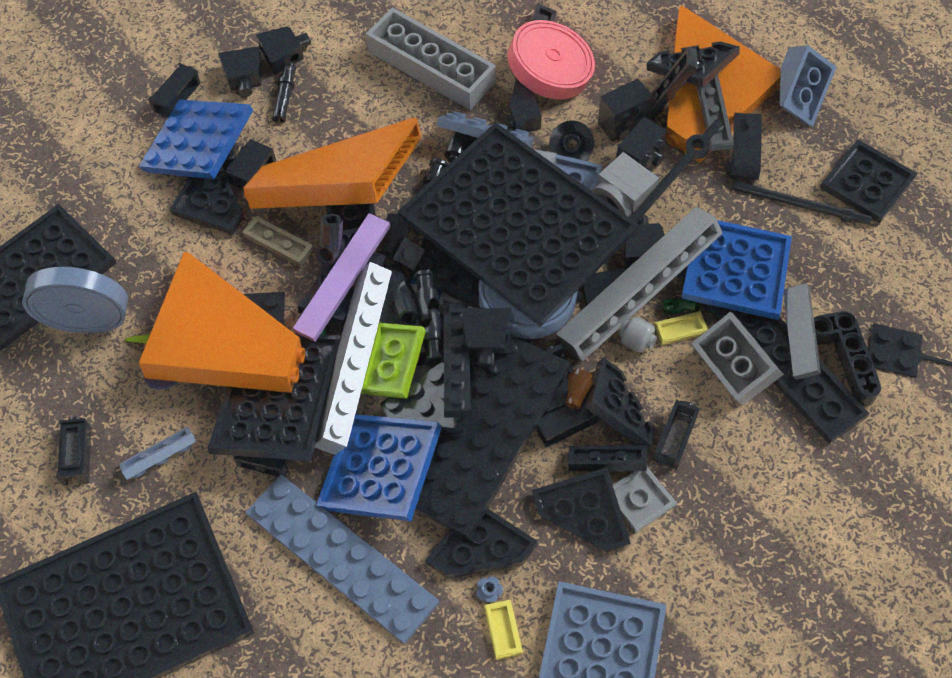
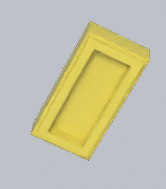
M701 311L654 322V327L662 346L700 337L708 330Z
M511 600L484 605L496 660L523 654Z

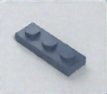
M186 427L125 460L119 466L126 480L131 477L138 478L146 472L147 468L165 463L169 460V456L176 452L182 453L189 450L192 444L196 442V439L189 427Z

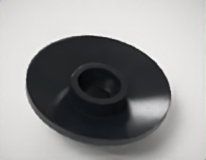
M575 120L562 122L551 133L549 140L550 151L557 155L586 161L594 149L593 134L582 122ZM576 140V147L570 148L569 141Z

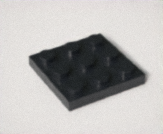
M857 139L821 183L820 189L859 212L872 216L873 220L881 223L915 180L918 173Z

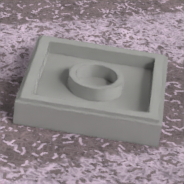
M648 467L647 471H633L613 484L623 519L635 534L677 506V502Z

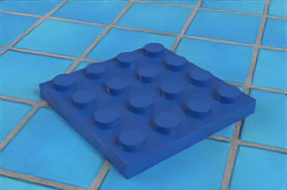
M179 100L139 165L140 169L148 173L215 179L254 110L250 104Z
M717 220L723 234L687 266L681 299L778 320L781 314L792 236Z
M355 414L347 447L334 455L316 506L327 511L411 522L442 429L440 423L437 421Z

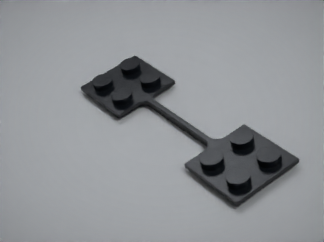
M873 323L869 354L874 367L877 369L916 378L918 365L921 360L952 366V361L925 355L921 351L922 334Z

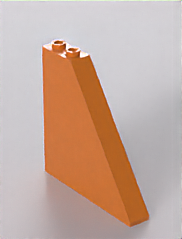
M681 5L677 17L674 53L681 52V48L699 45V49L712 47L713 42L719 41L740 46V54L718 73L732 133L734 113L752 114L780 87L781 69ZM687 82L676 92L674 98L668 102L666 121L667 143L671 147L679 148L684 154L686 153L687 139L695 134L702 135L706 131L697 88L694 84ZM709 149V153L704 158L695 160L701 163L712 151Z
M417 117L262 166L243 188L244 196L248 201L250 209L378 203L421 140L422 136Z
M183 252L140 358L139 365L145 379L291 393L293 384L297 383L299 379V365L304 362L305 349L301 347L300 339L296 334L189 252Z

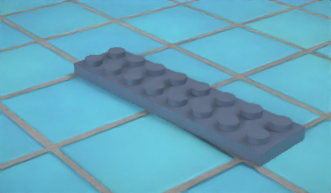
M280 475L245 512L246 515L405 645L438 606L440 601L327 510L317 507V502L283 475Z

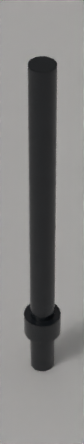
M734 181L732 190L840 217L842 221L849 223L850 221L870 225L872 216L854 212L852 208L844 207L842 209Z

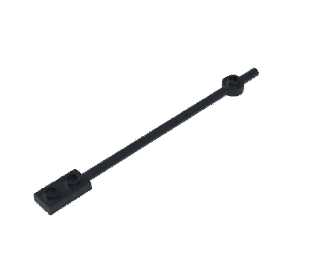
M715 119L702 135L695 134L687 139L685 155L629 217L637 223L693 159L704 158L709 153V140L723 125L720 120ZM578 290L576 305L583 298L582 293Z

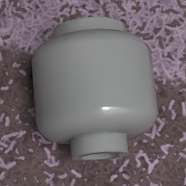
M637 316L631 320H626L619 331L621 343L637 353H642L646 348L651 349L657 340V336L654 335V325Z

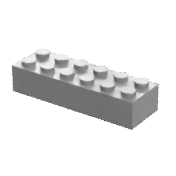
M393 7L366 33L368 52L468 110H471L496 84V65Z

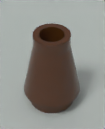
M574 369L572 374H569L566 406L580 409L584 398L593 384L591 373L581 369Z

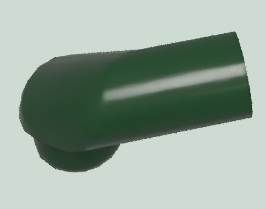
M668 298L664 300L662 306L666 314L674 315L683 311L698 312L700 303L681 298Z

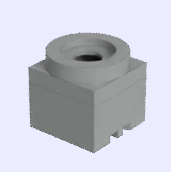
M623 152L599 173L597 186L592 191L630 217L656 188L659 178Z

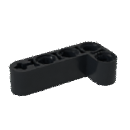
M847 311L815 316V329L822 331L818 332L815 330L817 345L834 343L852 395L862 406L872 405L881 391V384L856 317Z

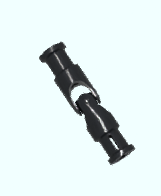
M420 270L414 274V281L417 283L418 290L416 292L419 323L426 330L422 343L426 353L424 362L427 366H437L441 362L444 363L442 349L444 338L439 312L438 293L434 289L433 280L435 279V273L432 270Z

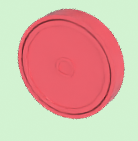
M535 20L523 24L516 31L507 51L508 64L515 77L529 90L551 99H569L579 95L585 89L595 70L593 53L583 38L570 28L552 21Z

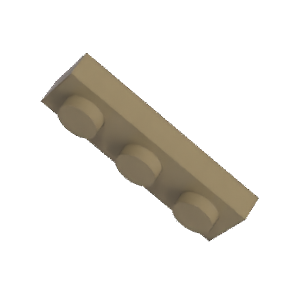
M255 216L242 232L246 239L300 268L314 251L313 245L258 216Z

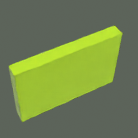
M378 323L361 394L407 399L426 332L424 327Z

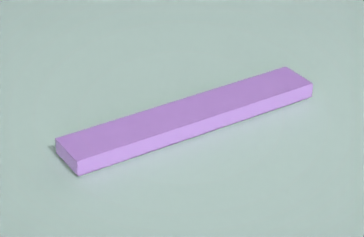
M370 213L367 215L293 327L294 332L316 342L389 230V222Z

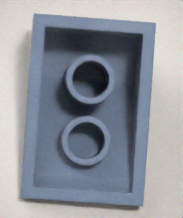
M808 45L789 47L781 66L780 106L806 125L813 127L837 67Z

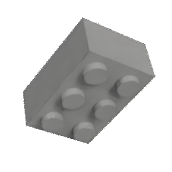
M731 312L691 343L736 401L742 405L748 403L783 375Z

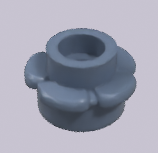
M495 577L482 578L477 583V596L487 603L497 601L498 597L503 593V587ZM491 587L492 591H487V588Z

